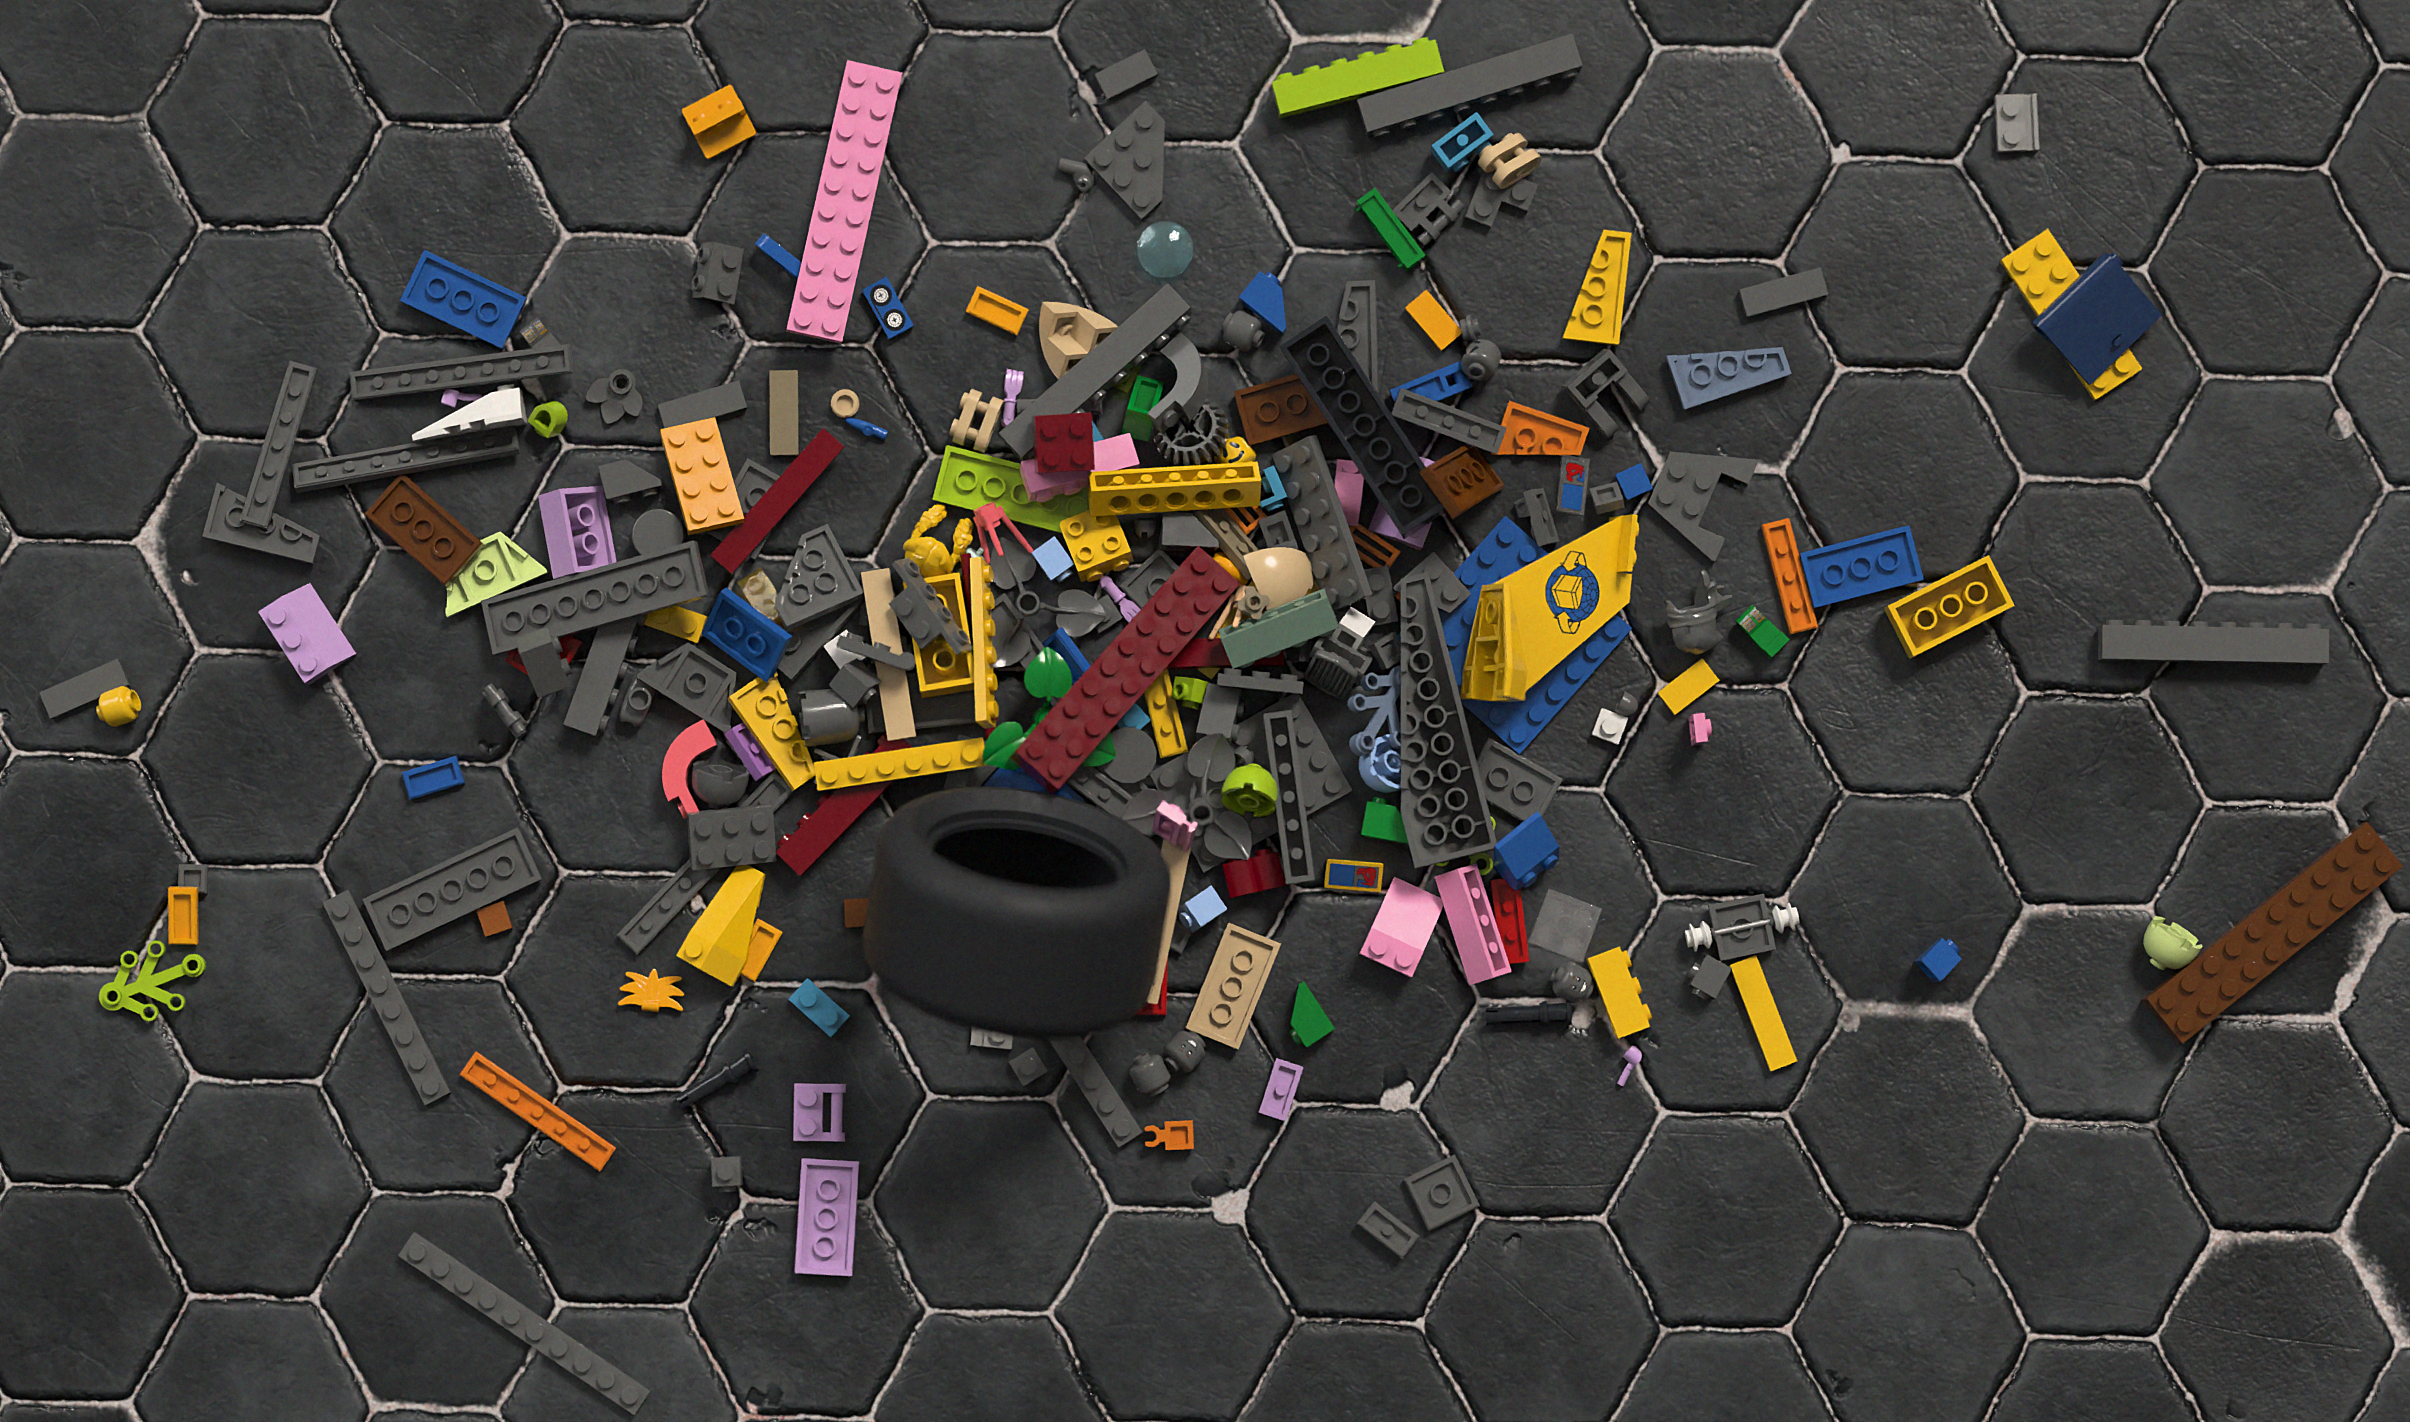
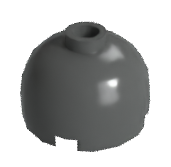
M710 759L696 761L692 769V786L695 794L701 800L707 802L709 807L723 809L725 805L735 803L744 795L749 779V771L746 772L744 766L725 760H719V765H709Z

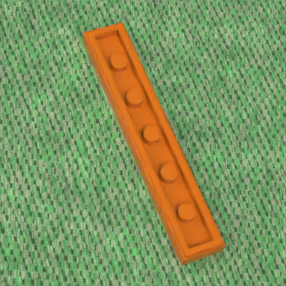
M475 1051L460 1073V1076L600 1172L617 1149L477 1051Z

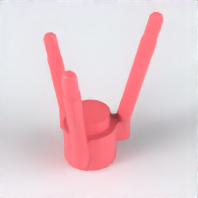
M990 502L973 511L975 514L973 519L978 529L981 548L984 549V559L988 564H990V557L984 529L985 531L988 530L998 555L1002 557L1003 551L994 530L995 527L1001 524L1000 518L1028 553L1031 554L1033 552L1032 547L1007 517L1002 506L996 507L994 502Z

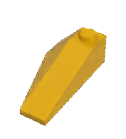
M749 865L736 866L690 930L676 956L733 987L748 960V947L750 938L753 936V923L756 909L759 908L765 874Z

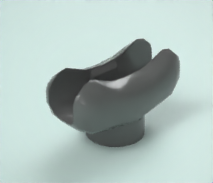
M635 674L623 699L618 718L621 723L629 722L634 728H637L643 723L656 690L636 678Z

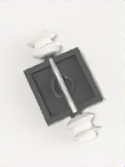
M1764 894L1708 905L1712 928H1709L1704 921H1701L1700 928H1694L1689 924V930L1685 931V937L1688 947L1693 946L1695 952L1698 945L1702 944L1709 949L1712 939H1715L1719 961L1776 949L1771 927L1775 926V929L1780 933H1783L1784 927L1790 926L1795 931V925L1800 922L1797 908H1791L1790 903H1787L1785 910H1780L1776 905L1772 915L1769 916Z

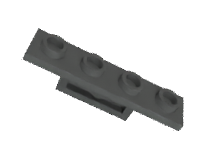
M909 558L894 561L892 563L893 567L908 587L894 598L889 605L921 649L927 648L939 636L943 635L957 655L973 650L968 635L957 626L951 611L942 605L936 596L935 589L921 576L918 565Z

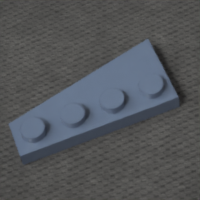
M1783 347L1666 356L1683 410L1792 374Z

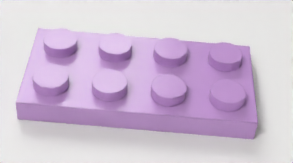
M802 1158L795 1273L852 1276L859 1162Z

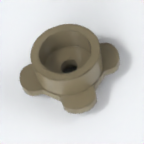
M1249 586L1244 590L1245 595L1237 602V608L1245 615L1251 616L1253 620H1258L1262 617L1264 607L1270 604V599L1267 595H1261L1256 592L1255 587ZM1251 601H1255L1256 604L1253 606Z

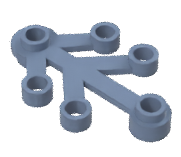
M1396 666L1390 671L1389 675L1377 676L1375 673H1369L1360 680L1361 687L1367 692L1373 691L1378 687H1389L1386 695L1365 697L1362 694H1357L1348 700V707L1354 713L1365 709L1377 708L1364 732L1355 734L1350 739V749L1357 756L1367 755L1374 750L1376 743L1374 737L1386 717L1390 732L1389 743L1393 748H1401V742L1397 741V735L1401 740V728L1395 703L1398 697L1401 702V666ZM1368 678L1372 681V686L1368 683ZM1356 700H1358L1360 707L1356 705Z

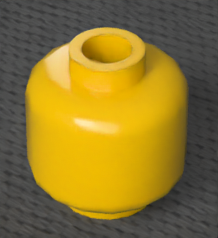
M120 686L101 694L96 710L102 721H106L112 727H118L138 717L141 710V701L134 690Z

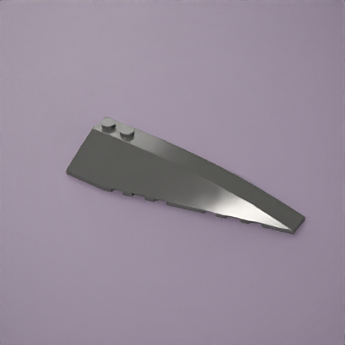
M1428 572L1401 579V815L1415 868L1494 851V845L1497 844Z

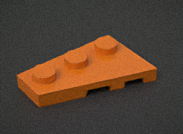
M1509 401L1501 426L1507 428L1498 453H1491V455H1581L1589 427Z

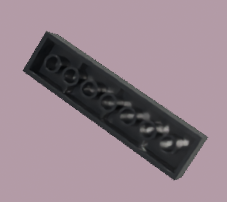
M1327 315L1279 346L1281 352L1403 539H1406L1447 512L1446 508L1419 473L1426 468Z

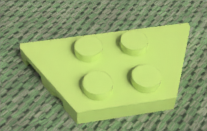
M502 532L495 533L480 540L485 546L447 587V608L445 613L449 618L480 604L481 600L503 594L547 574L548 571Z

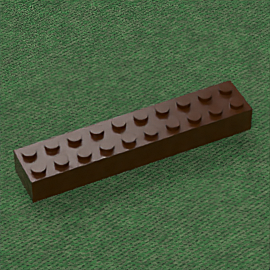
M2368 822L2360 823L2208 945L2189 965L2177 970L2141 1000L2177 1044H2183L2402 868L2403 865Z

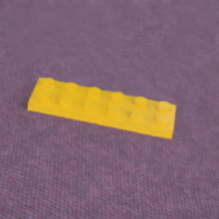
M2048 229L2000 260L2037 317L2080 276ZM2128 348L2091 385H2088L2073 367L2072 369L2095 401L2142 370V367Z

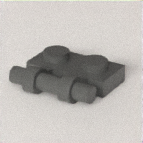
M1431 172L1392 211L1410 232L1418 225L1423 228L1424 232L1417 239L1423 246H1426L1432 239L1435 241L1441 235L1440 231L1449 222L1453 223L1459 218L1458 214L1465 206L1458 199L1449 206L1444 200L1451 194V191ZM1438 208L1442 214L1431 224L1427 217Z
M492 683L483 689V695L501 717L506 727L510 729L518 740L528 733L525 730L527 722L518 711H512L508 705L511 701L501 688L497 690Z

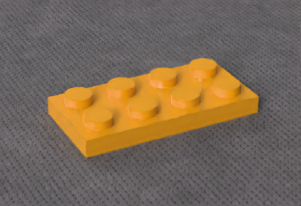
M715 417L660 429V437L688 535L744 523V516Z

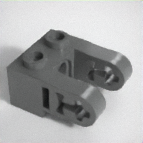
M1603 349L1561 387L1597 429L1609 439L1619 430V427L1596 401L1598 398L1597 394L1613 382L1639 411L1651 400L1611 350Z

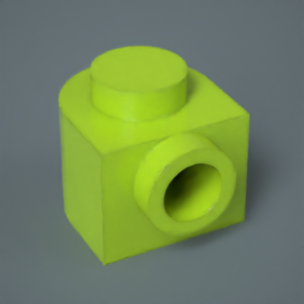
M552 401L537 406L527 421L535 427L534 429L539 435L551 438L561 433L567 423L568 414L566 408L561 403Z
M1175 676L1171 699L1182 701V707L1198 709L1199 704L1203 705L1209 682L1195 678Z

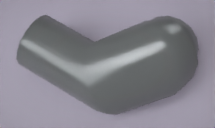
M1065 158L1060 159L1058 171L1071 174L1080 191H1088L1093 186V176L1085 163Z

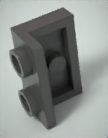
M717 242L702 243L696 256L698 266L691 285L693 290L692 297L729 305L734 304L744 249Z

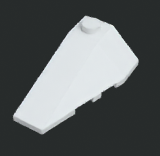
M513 384L497 387V392H491L412 435V439L416 443L513 425H526L528 423L522 390L515 388Z

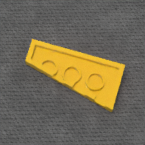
M1603 230L1562 339L1619 345L1631 233Z
M776 671L773 679L767 683L760 677H757L729 696L727 700L793 792L816 775L814 764L807 747H804V740L800 736L795 716H792L787 703V696L784 689L781 688Z

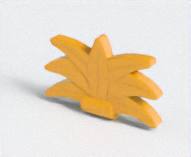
M656 969L651 971L649 978L637 973H625L627 977L635 982L620 987V991L634 994L619 1001V1006L635 1004L642 1006V1011L659 1012V1008L664 1007L683 1011L679 1003L669 998L671 996H684L680 989L672 985L681 981V977L669 976L658 979Z

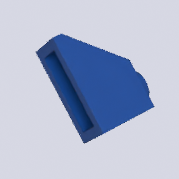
M1259 271L1241 293L1238 301L1280 335H1283L1286 332L1283 292L1282 288L1278 286L1281 282L1270 272H1267L1265 275Z
M1939 938L1914 962L1932 982H1939L1946 977L1962 958L1958 955L1960 949L1950 939L1945 941L1943 938Z

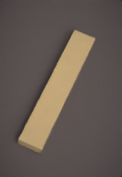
M890 569L861 572L872 645H874V642L882 643L891 647L889 652L901 655L903 651L896 613L889 605L894 599ZM875 661L877 676L881 680L879 689L888 741L916 737L906 671Z
M1163 839L1161 853L1171 873V897L1156 980L1147 1001L1153 1004H1158L1191 849L1190 847L1185 853L1182 851V845L1177 843L1174 846L1165 839Z

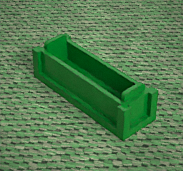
M1373 188L1357 200L1356 206L1358 208L1355 212L1359 213L1361 211L1399 261L1398 270L1403 267L1407 272L1424 260V252L1376 188Z

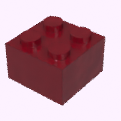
M1092 412L1032 416L1035 474L1095 470Z

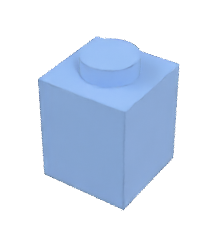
M1055 536L1032 552L1033 557L1051 583L1056 579L1060 583L1073 574L1071 569L1075 567L1074 563Z
M1210 886L1184 903L1177 911L1179 912L1182 924L1186 928H1190L1193 933L1219 916L1227 908L1213 887Z

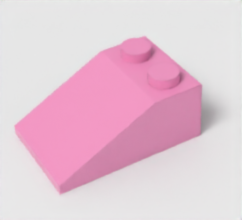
M1394 877L1359 954L1411 978L1444 906L1442 899Z

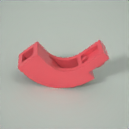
M704 719L688 727L676 737L669 747L663 763L662 782L665 795L669 802L680 798L681 802L677 806L684 819L687 818V812L700 811L688 786L689 769L699 756L718 747Z

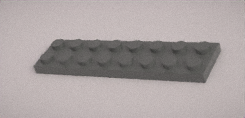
M690 541L481 600L492 653L495 656L518 650L516 638L546 627L549 628L552 637L557 636L560 639L709 597L698 544L696 541Z

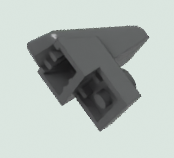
M1332 633L1325 637H1319L1309 655L1312 660L1303 676L1305 680L1321 691L1342 700L1346 698L1354 683L1359 684L1374 655L1363 646H1360L1358 651L1333 638Z

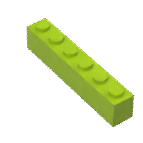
M1428 37L1412 41L1411 46L1404 48L1401 47V44L1385 48L1384 53L1374 55L1373 51L1359 54L1357 60L1347 62L1346 58L1330 62V67L1320 69L1319 65L1303 69V74L1295 76L1292 75V72L1276 76V81H1272L1271 87L1279 117L1284 118L1381 93L1442 74L1444 69L1436 39L1429 41Z

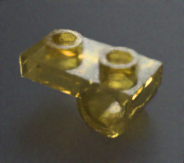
M762 568L757 569L737 582L752 607L775 624L782 622L775 609L778 593Z

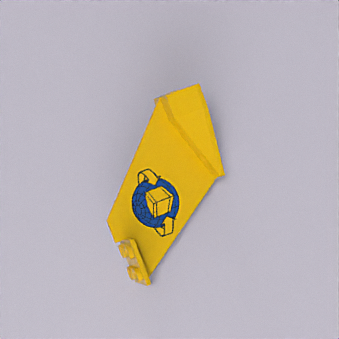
M1630 514L1609 517L1608 523L1493 584L1482 585L1463 667L1460 699L1490 702L1524 701L1525 692L1629 603L1632 574L1623 572H1631L1636 563L1637 555L1634 548L1635 539L1639 534L1638 515Z

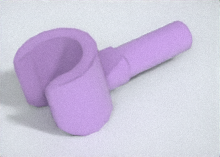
M447 389L443 393L441 403L455 407L457 399L476 401L482 398V395L465 394L453 389Z
M1631 1046L1623 1055L1629 1063L1617 1082L1621 1086H1624L1629 1074L1642 1058L1641 1051L1635 1046Z

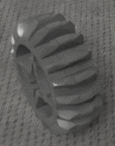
M1205 398L1202 407L1191 421L1182 415L1175 425L1169 427L1163 433L1154 427L1156 435L1154 442L1158 446L1159 454L1169 464L1174 463L1176 467L1182 465L1192 466L1193 464L1202 465V462L1205 461L1211 464V457H1220L1221 452L1219 449H1226L1227 447L1225 440L1230 439L1228 431L1230 425L1226 419L1225 412L1219 409L1218 404L1215 402L1210 403L1209 399ZM1212 424L1211 432L1206 438L1205 434L1209 431L1208 427ZM1178 428L1179 431L1175 435L1176 438L1172 441L1173 433Z

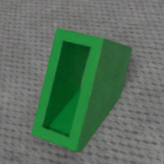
M1137 375L1121 435L1130 433L1133 439L1149 442L1153 423L1148 412L1160 402L1164 382Z
M1373 797V802L1367 801L1360 836L1409 845L1402 815L1396 806H1391L1390 800Z
M1303 981L1298 985L1290 1022L1293 1029L1289 1033L1298 1046L1303 1043L1307 1048L1335 1028Z

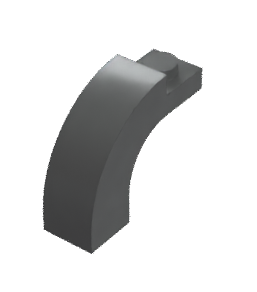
M1181 332L1160 350L1167 366L1177 374V380L1173 389L1148 412L1154 427L1161 433L1175 425L1182 415L1191 421L1202 407L1208 391V374L1202 359L1193 343Z

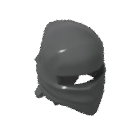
M1701 570L1698 574V587L1694 597V605L1677 609L1670 600L1664 601L1666 620L1669 628L1672 629L1675 647L1684 653L1699 655L1712 649L1723 640L1722 634L1717 629L1716 615L1718 611L1732 605L1733 599L1732 595L1723 596L1724 586L1716 585L1715 581L1710 582L1709 575L1705 570Z

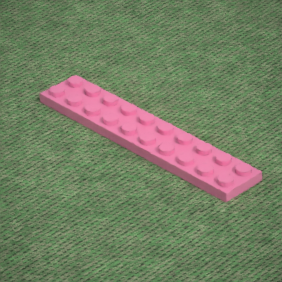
M847 60L786 332L842 344L902 77L901 72Z

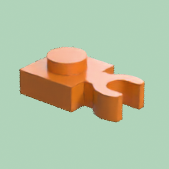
M1193 1120L1164 1121L1165 1130H1160L1153 1125L1145 1127V1131L1151 1130L1156 1133V1139L1153 1142H1145V1146L1154 1147L1160 1142H1165V1150L1194 1149Z

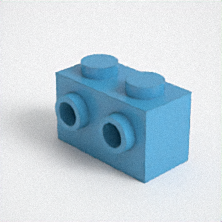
M1476 112L1431 145L1430 151L1446 173L1452 169L1457 172L1469 163L1467 160L1469 156L1475 152L1479 155L1485 147L1491 145L1489 141L1492 140L1494 134Z

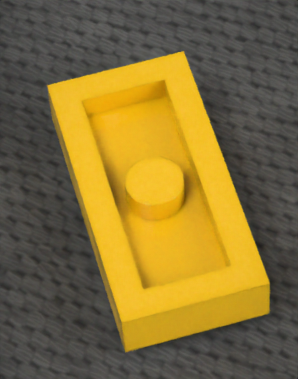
M674 606L647 614L644 625L698 644L708 617L679 606Z

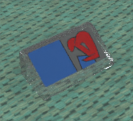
M1562 455L1556 513L1584 516L1590 459Z

